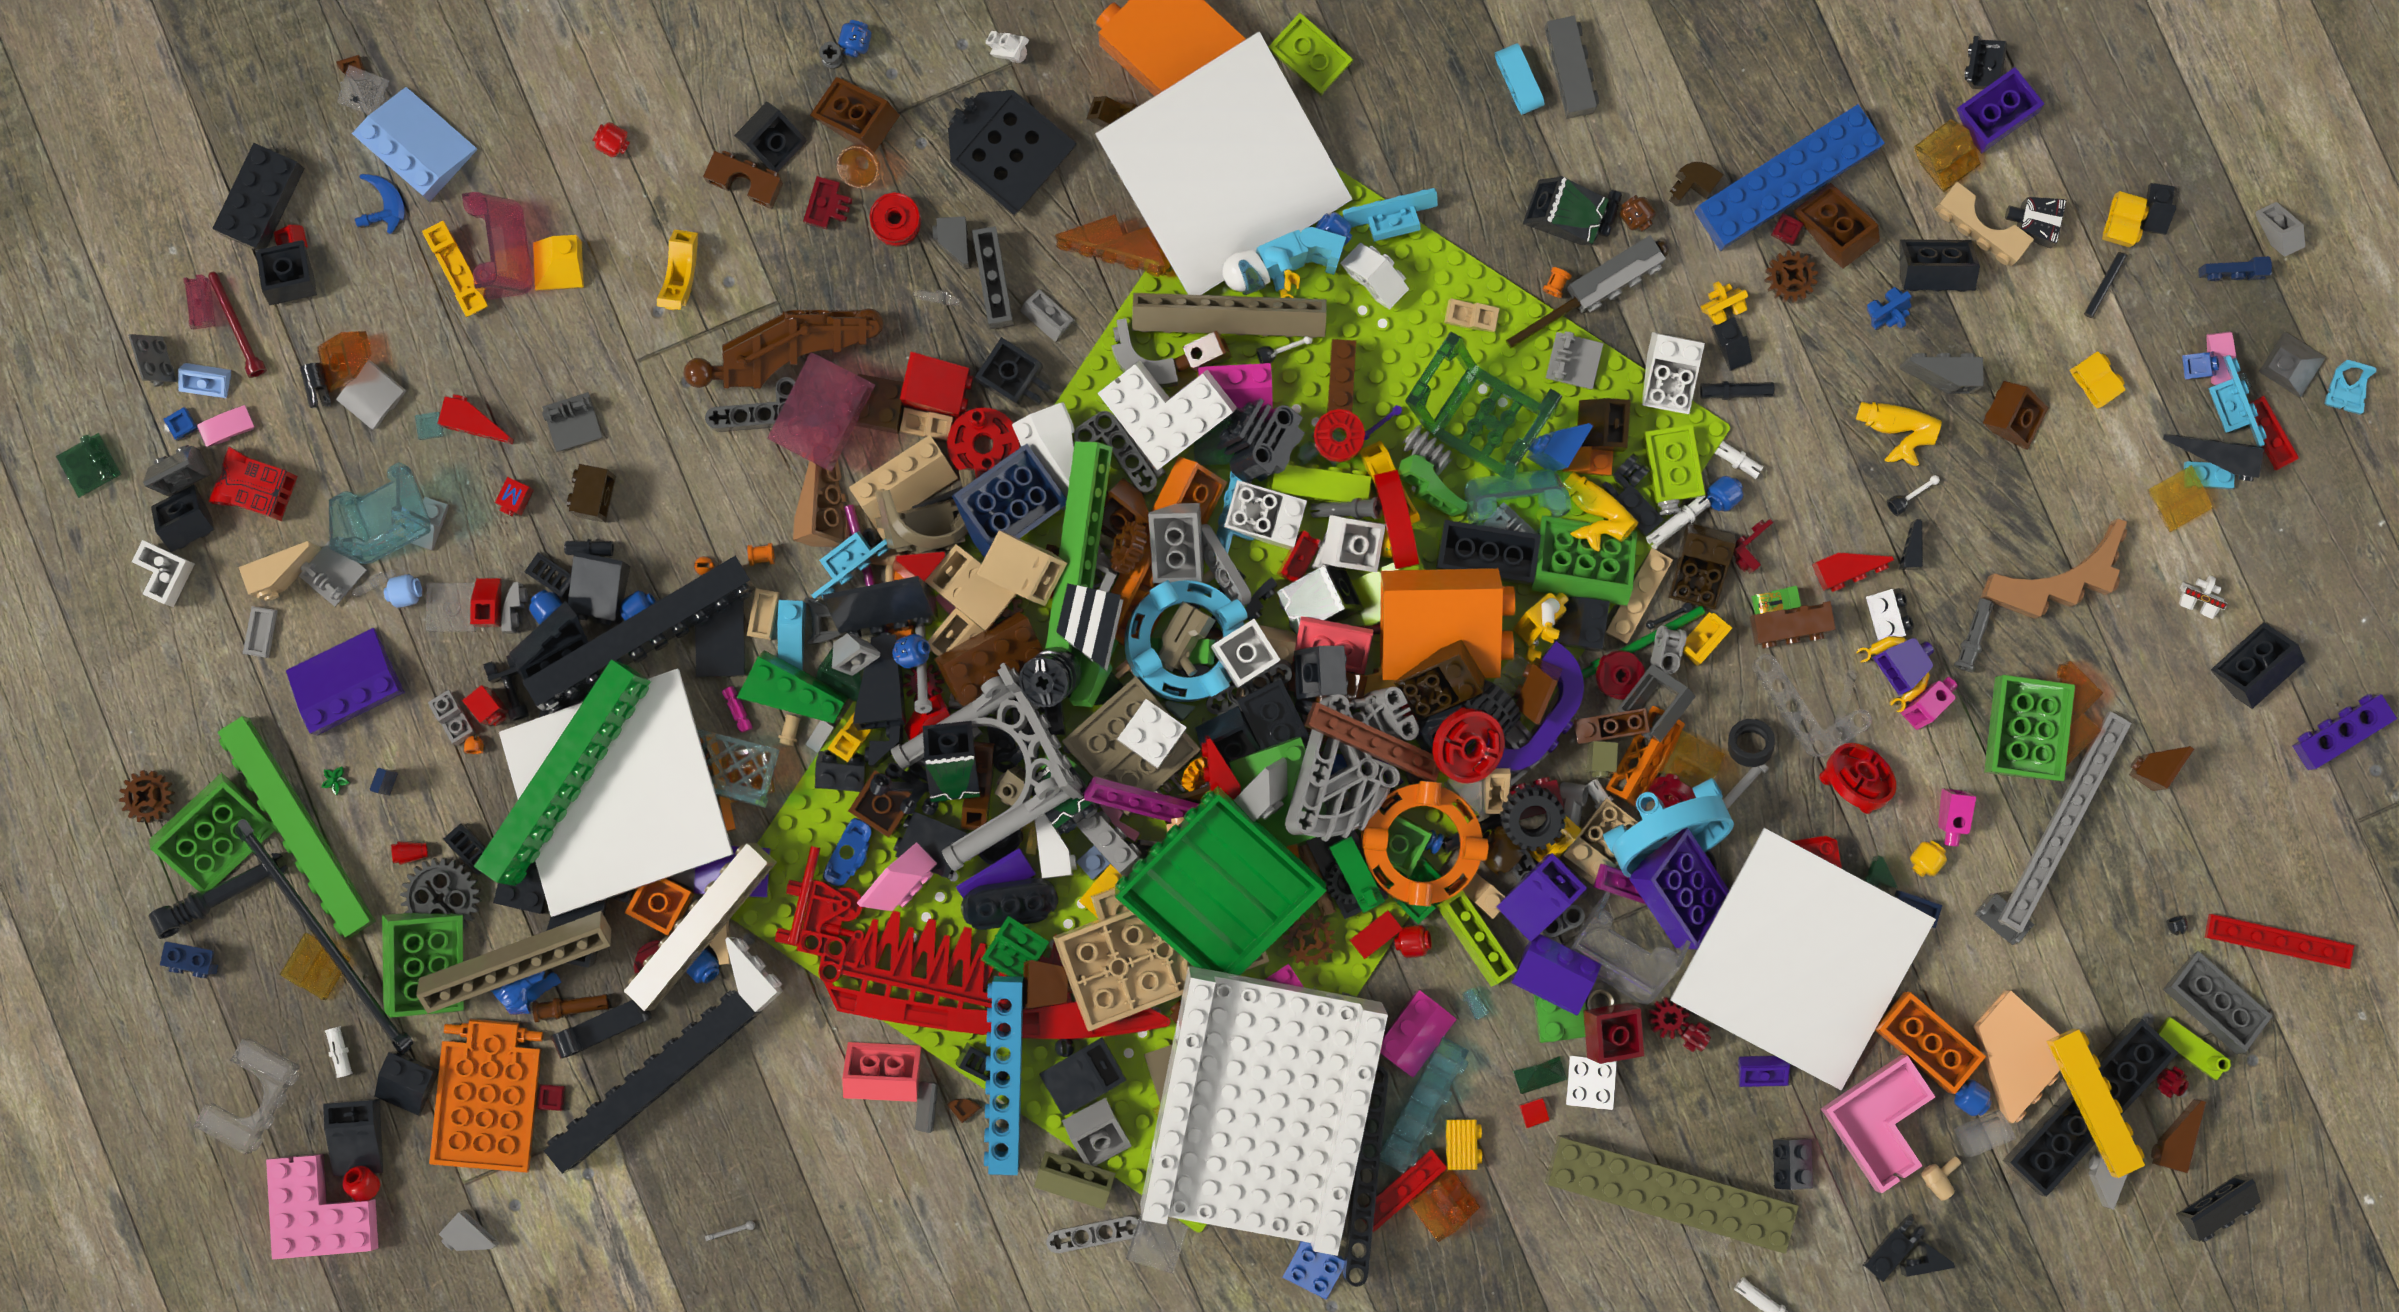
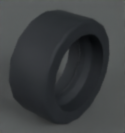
M1745 719L1732 727L1728 737V752L1731 758L1738 764L1745 767H1757L1765 764L1774 752L1775 735L1771 727L1765 722L1758 719ZM1755 733L1765 739L1766 746L1761 752L1747 753L1737 746V739L1742 734Z

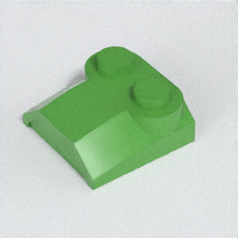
M1399 814L1388 829L1386 852L1392 866L1410 877L1433 833Z
M1533 994L1540 1043L1585 1037L1583 1010H1586L1585 1003L1578 1016Z

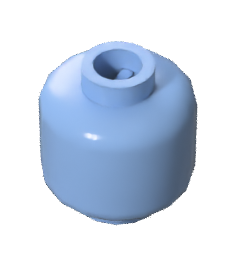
M411 574L390 578L387 582V587L384 588L386 601L391 602L396 608L417 604L419 597H422L423 593L419 579L414 578Z

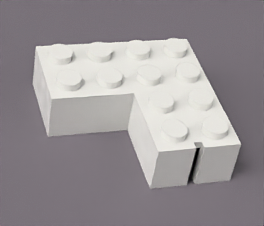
M1140 360L1098 393L1157 470L1223 421L1237 408L1208 370L1169 398Z

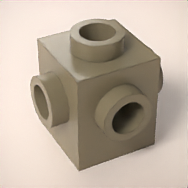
M1018 765L1008 769L1007 772H1004L997 781L998 787L994 793L1000 797L1004 804L1012 806L1018 800L1024 787L1026 770Z

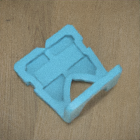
M2351 360L2344 361L2335 369L2328 388L2329 393L2326 395L2325 405L2338 409L2344 408L2345 411L2359 415L2362 414L2365 407L2364 399L2366 398L2367 379L2376 373V368ZM2350 368L2362 369L2363 372L2359 380L2349 386L2344 379L2343 371Z

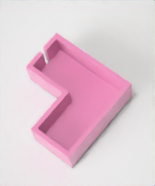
M1907 1055L1898 1056L1821 1108L1875 1191L1883 1193L1900 1182L1898 1177L1893 1176L1894 1173L1899 1177L1906 1178L1922 1167V1164L1895 1124L1935 1098V1096Z
M324 1154L277 1157L266 1160L272 1259L366 1252L378 1249L376 1200L326 1203Z

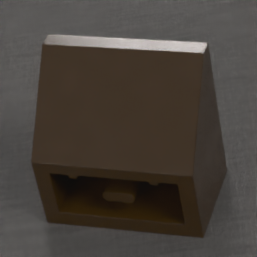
M1612 398L1579 400L1577 426L1588 423L1593 426L1581 447L1592 446V449L1624 452L1628 447L1631 400Z

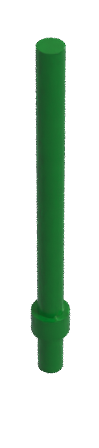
M1699 606L1664 626L1670 630H1677L1703 616L1705 611L1702 606ZM1657 629L1620 650L1634 653L1655 642ZM1600 658L1590 662V666L1581 670L1583 680L1596 674Z

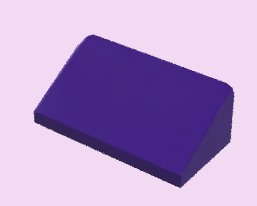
M1777 1056L1739 1057L1740 1087L1789 1086L1790 1064Z

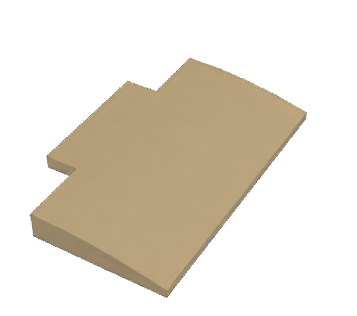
M1116 887L1091 896L1098 920L1053 936L1088 1031L1183 995L1188 966L1194 967L1115 898ZM1266 951L1246 970L1269 962Z

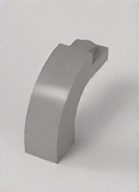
M1126 318L1116 320L1117 327L1113 328L1115 341H1120L1121 344L1112 345V351L1123 372L1127 371L1140 360L1161 388L1177 386L1178 380L1173 358L1150 361L1140 357L1131 345Z

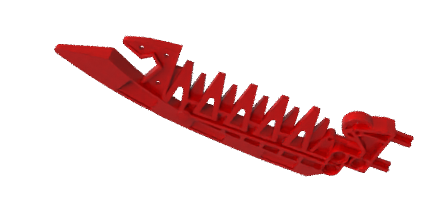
M789 879L786 894L799 897L802 882ZM813 880L798 944L788 942L791 930L779 927L777 929L775 942L796 946L797 951L822 956L818 974L824 982L836 1010L839 1012L955 1032L987 1035V1032H991V1023L987 1022V1010L963 1008L964 1002L992 1008V998H988L987 992H984L994 968L987 965L985 969V963L981 961L986 952V944L980 943L971 964L972 928L964 926L949 962L950 936L944 935L935 956L936 920L928 919L914 954L913 927L908 928L899 949L901 912L892 911L877 947L879 920H872L866 936L861 930L853 931L841 928L842 921H852L861 915L864 907H860L857 904L862 897L861 894L852 888L836 890L825 882ZM812 935L816 936L819 941L818 946L813 950L809 949L806 945L807 938ZM839 935L850 937L848 944ZM834 941H839L842 944V951L838 955H834L830 950V945ZM1054 941L1050 958L1043 957L1042 955L1038 962L1063 967ZM890 943L892 946L891 969L877 968L886 945ZM924 951L927 952L926 979L913 976L921 954ZM960 959L963 960L962 987L948 984ZM828 965H833L837 970V974L833 979L825 976L824 970ZM842 975L863 979L860 991L835 986L834 982H837ZM869 981L887 984L885 995L868 993ZM893 986L909 989V1000L891 997ZM917 991L935 995L933 1004L915 1001ZM1067 993V1003L1023 1009L1022 1038L1077 1039L1122 1035L1167 1027L1171 1021L1163 1014L1148 1008L1088 1031L1077 1002H1072L1071 993ZM945 997L958 1000V1006L939 1005L940 998ZM1005 998L998 1001L1002 1008H1009L1012 1005ZM1000 1023L998 1025L999 1030L1002 1032H1009L1011 1030L1010 1025L1007 1023Z

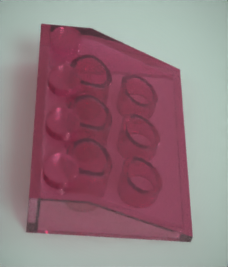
M810 352L767 439L832 471L875 384Z

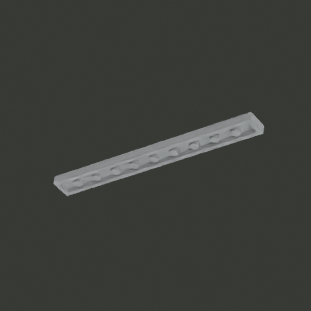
M2111 711L2106 714L1998 919L1999 922L2018 933L2023 932L2132 724Z

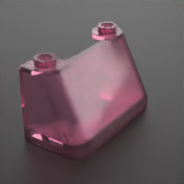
M480 192L463 193L462 199L465 211L475 218L485 220L491 262L479 264L473 272L475 289L487 300L528 293L533 286V276L522 206L517 201Z

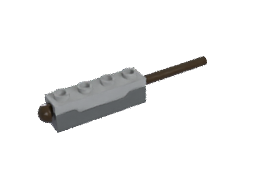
M1651 235L1569 284L1566 290L1572 297L1570 301L1507 339V345L1510 348L1516 346L1575 308H1579L1581 313L1586 310L1591 313L1602 306L1601 301L1609 298V300H1612L1622 293V288L1627 285L1632 288L1642 281L1641 277L1649 273L1651 276L1662 269L1661 264L1669 253L1667 243L1664 241L1655 242Z

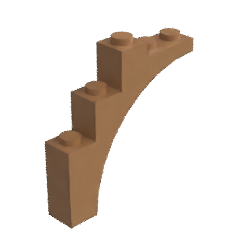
M2119 518L2111 521L2103 539L2095 550L2079 565L2069 571L2051 578L2034 580L2014 579L1994 573L1988 576L1981 598L2036 619L2047 612L2049 607L2047 599L2071 607L2080 603L2085 593V590L2082 589L2083 587L2103 595L2112 593L2120 583V577H2118L2120 570L2111 567V565H2115L2119 557L2117 549L2119 543H2122L2127 535V529H2125L2127 521Z

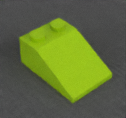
M1418 555L1419 565L1397 570H1424ZM1394 563L1378 569L1377 573L1371 572L1351 581L1364 608L1360 611L1365 625H1374L1380 622L1381 571L1395 570Z

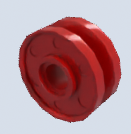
M896 192L884 194L878 198L871 207L869 216L871 228L877 238L886 245L895 247L907 245L913 241L920 232L922 223L920 212L914 201L905 194ZM894 215L902 217L901 221L897 224L889 222L890 218Z
M1331 410L1321 416L1315 426V446L1321 456L1329 461L1339 463L1349 461L1357 456L1363 447L1365 438L1363 423L1357 415L1348 410ZM1336 430H1342L1345 432L1346 438L1338 442L1334 440L1332 434Z

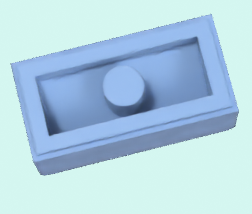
M184 363L178 369L180 392L227 398L231 370Z

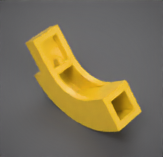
M674 229L669 239L666 277L657 297L658 307H665L668 310H681L682 306L687 305L696 266L698 233Z

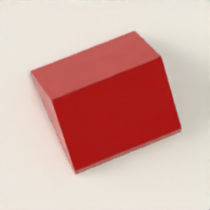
M945 552L896 556L893 569L903 578L919 576L925 582L945 558Z

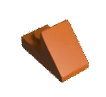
M1592 446L1580 447L1569 467L1562 469V472L1611 476L1614 451L1592 449Z

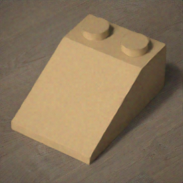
M306 541L240 566L239 570L248 594L265 601L278 598V593L285 591L299 577V574L302 572L301 566L305 562L310 563L320 552L321 547Z

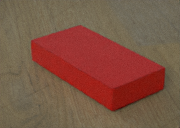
M1387 910L1352 937L1350 942L1363 959H1366L1403 929Z

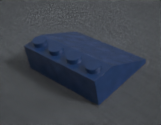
M1027 443L952 495L972 541L984 558L999 530L1020 539L1066 506L1067 500Z

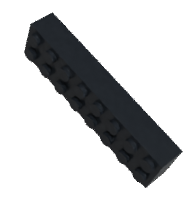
M2133 1018L2097 1057L2101 1065L2098 1069L2102 1077H2106L2112 1088L2109 1092L2113 1100L2116 1099L2119 1102L2123 1111L2120 1113L2121 1115L2178 1054L2167 1041L2140 1018ZM2070 1089L2059 1098L2002 1160L2041 1196L2047 1197L2095 1145V1141Z

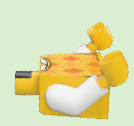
M1548 593L1526 611L1513 630L1529 646L1526 654L1527 662L1533 664L1535 658L1540 659L1542 652L1534 650L1538 646V639L1540 637L1550 643H1554V639L1558 638L1560 631L1552 627L1566 612L1569 599L1565 594L1558 593L1554 596L1552 593Z

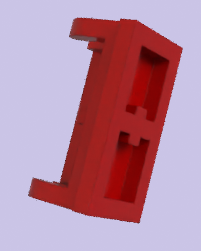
M1304 530L1299 532L1294 548L1289 550L1277 574L1292 583L1302 578L1319 549L1318 546L1321 540L1311 537L1310 533Z

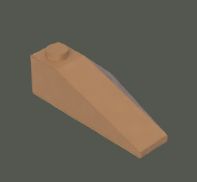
M818 443L813 446L795 513L793 540L812 547H837L850 537V526L843 506V502H846L845 494H841L839 480L841 479L836 450Z

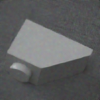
M2278 202L2255 212L2270 245L2285 257L2306 247L2304 225Z
M847 633L833 643L832 668L853 676L878 659L880 652L868 641L858 638L854 634Z
M2097 1151L2096 1155H2093L2089 1161V1176L2102 1206L2114 1210L2128 1174L2120 1178L2112 1177L2100 1152Z
M465 1210L458 1212L439 1233L443 1238L441 1242L450 1250L493 1249L500 1244Z

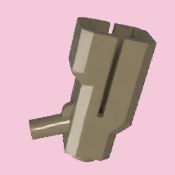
M1182 601L1162 636L1163 647L1158 654L1160 660H1162V666L1172 672L1174 668L1178 670L1184 668L1188 676H1193L1197 670L1189 660L1191 652L1199 639L1206 638L1216 620Z

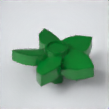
M338 767L334 771L324 769V776L328 780L323 782L321 788L331 787L333 793L338 796L340 785L345 786L350 783L349 780L342 777L344 774L343 767Z

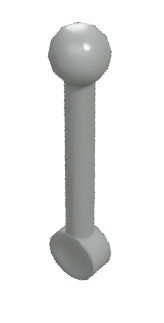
M749 1220L744 1225L706 1235L705 1239L708 1241L745 1229L753 1230L755 1223Z

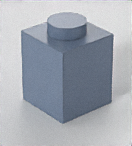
M1095 846L1076 861L1092 880L1110 865V862Z

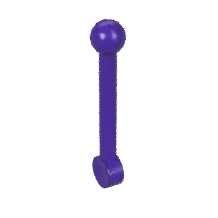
M1398 405L1394 406L1391 413L1368 431H1365L1364 440H1368L1370 434L1393 416L1400 415L1402 408Z

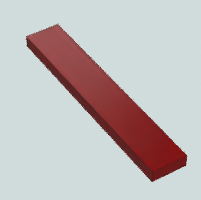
M2214 914L2208 915L2204 936L2207 939L2345 969L2351 968L2355 946Z

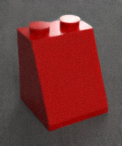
M910 352L900 400L904 407L958 418L961 416V413H965L967 410L968 399L965 398L967 389L971 390L974 376L970 375V369L967 367Z

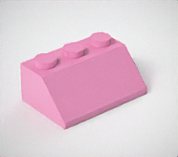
M916 842L884 870L857 904L860 907L893 911L899 905L903 908L912 900V896L923 887L922 884L926 883L933 876L931 870L937 863Z

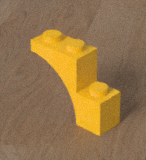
M1381 440L1360 450L1359 453L1367 474L1372 476L1371 480L1374 484L1373 475L1396 470L1389 452ZM1403 487L1411 524L1413 525V523L1421 519Z

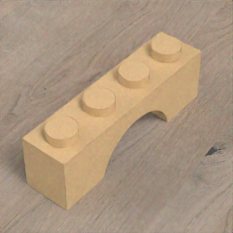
M1956 182L1935 208L1939 212V217L1944 221H1951L1963 235H1970L1983 250H1990L1994 253L2000 263L2010 266L2015 264L2034 239L2016 225L2004 230H1994L1983 225L1975 213L1976 195Z

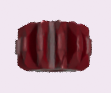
M932 664L927 668V678L930 680L927 683L929 686L927 689L928 696L930 697L935 696L933 694L935 691L942 694L943 690L937 687V685L945 683L944 679H936L942 674L940 670L932 674L934 669ZM913 667L910 668L914 673L913 676L907 673L904 675L911 682L903 683V687L912 688L906 695L911 697L916 693L914 697V702L918 700L917 669Z
M1667 997L1663 998V1006L1660 1002L1655 1001L1654 1005L1658 1010L1649 1009V1013L1655 1015V1018L1648 1019V1023H1657L1652 1028V1031L1657 1032L1661 1029L1660 1037L1665 1038L1668 1032L1670 1039H1674L1675 1030L1678 1034L1683 1035L1684 1031L1680 1026L1689 1027V1023L1683 1021V1018L1690 1017V1013H1681L1685 1008L1680 1005L1677 1007V1004L1673 1001L1670 1004ZM1665 1013L1674 1014V1017H1672L1674 1019L1673 1023L1664 1022V1019H1666L1664 1017Z

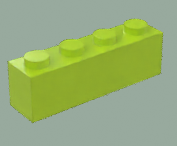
M1289 461L1284 471L1278 474L1274 473L1273 491L1304 500L1325 503L1351 502L1355 498L1368 500L1372 477L1366 476L1367 472L1353 470L1352 474L1343 473V469L1337 467H1328V470L1318 469L1319 466L1315 464H1304V467L1295 466L1293 461Z
M1463 890L1436 906L1491 987L1499 984L1517 971Z

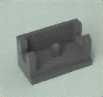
M1992 893L1974 915L2011 945H2014L2016 942L2019 943L2035 924L2028 920L2023 932L2018 933L1999 922L1998 919L2007 902L1997 893Z

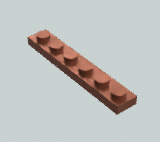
M1318 702L1312 703L1305 723L1306 727L1429 782H1436L1440 770L1435 763L1433 754Z

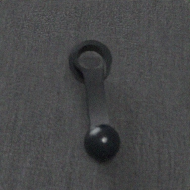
M1033 728L1029 730L1028 735L1035 734ZM1019 745L1013 750L1004 748L994 754V766L998 771L1002 773L1007 772L1008 769L1016 767L1024 758ZM1002 760L1010 761L1012 763L1009 765H1002L1000 762Z

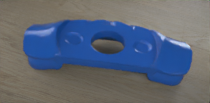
M853 818L850 821L825 867L823 879L834 886H841L865 864L870 845L868 843L871 836L870 825L858 818ZM850 845L853 848L854 854L850 859H843L840 856L839 852L842 846Z

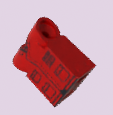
M229 446L222 463L221 476L215 483L208 502L222 506H237L282 521L298 476L286 470L250 459Z

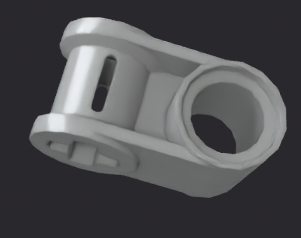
M1663 625L1659 626L1655 634V643L1650 661L1651 665H1655L1667 674L1675 673L1680 667L1681 656L1686 643V632L1681 629L1675 631L1667 629ZM1667 657L1668 663L1663 667V660Z

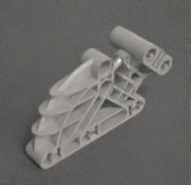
M1397 687L1366 693L1362 699H1354L1352 702H1349L1344 695L1340 694L1324 697L1320 701L1322 705L1402 741L1413 740L1418 735L1419 728L1414 716H1403V714L1411 711L1410 707L1399 709V707L1407 704L1403 692ZM1349 707H1360V712H1356L1352 715L1349 710ZM1312 729L1285 826L1292 835L1304 834L1321 837L1323 841H1328L1330 837L1338 835L1347 838L1352 830L1358 828L1363 831L1369 819L1373 817L1384 803L1390 789L1399 783L1400 774L1394 766L1378 761L1376 757H1371V755L1329 736L1321 758L1319 748L1324 734ZM1339 747L1347 767L1330 775ZM1362 764L1365 766L1366 769L1365 775L1362 773L1361 770ZM1383 773H1385L1387 776L1386 783L1383 781L1382 778ZM1352 787L1347 806L1344 810L1340 811L1345 792L1348 788ZM1330 799L1326 815H1319L1322 803Z

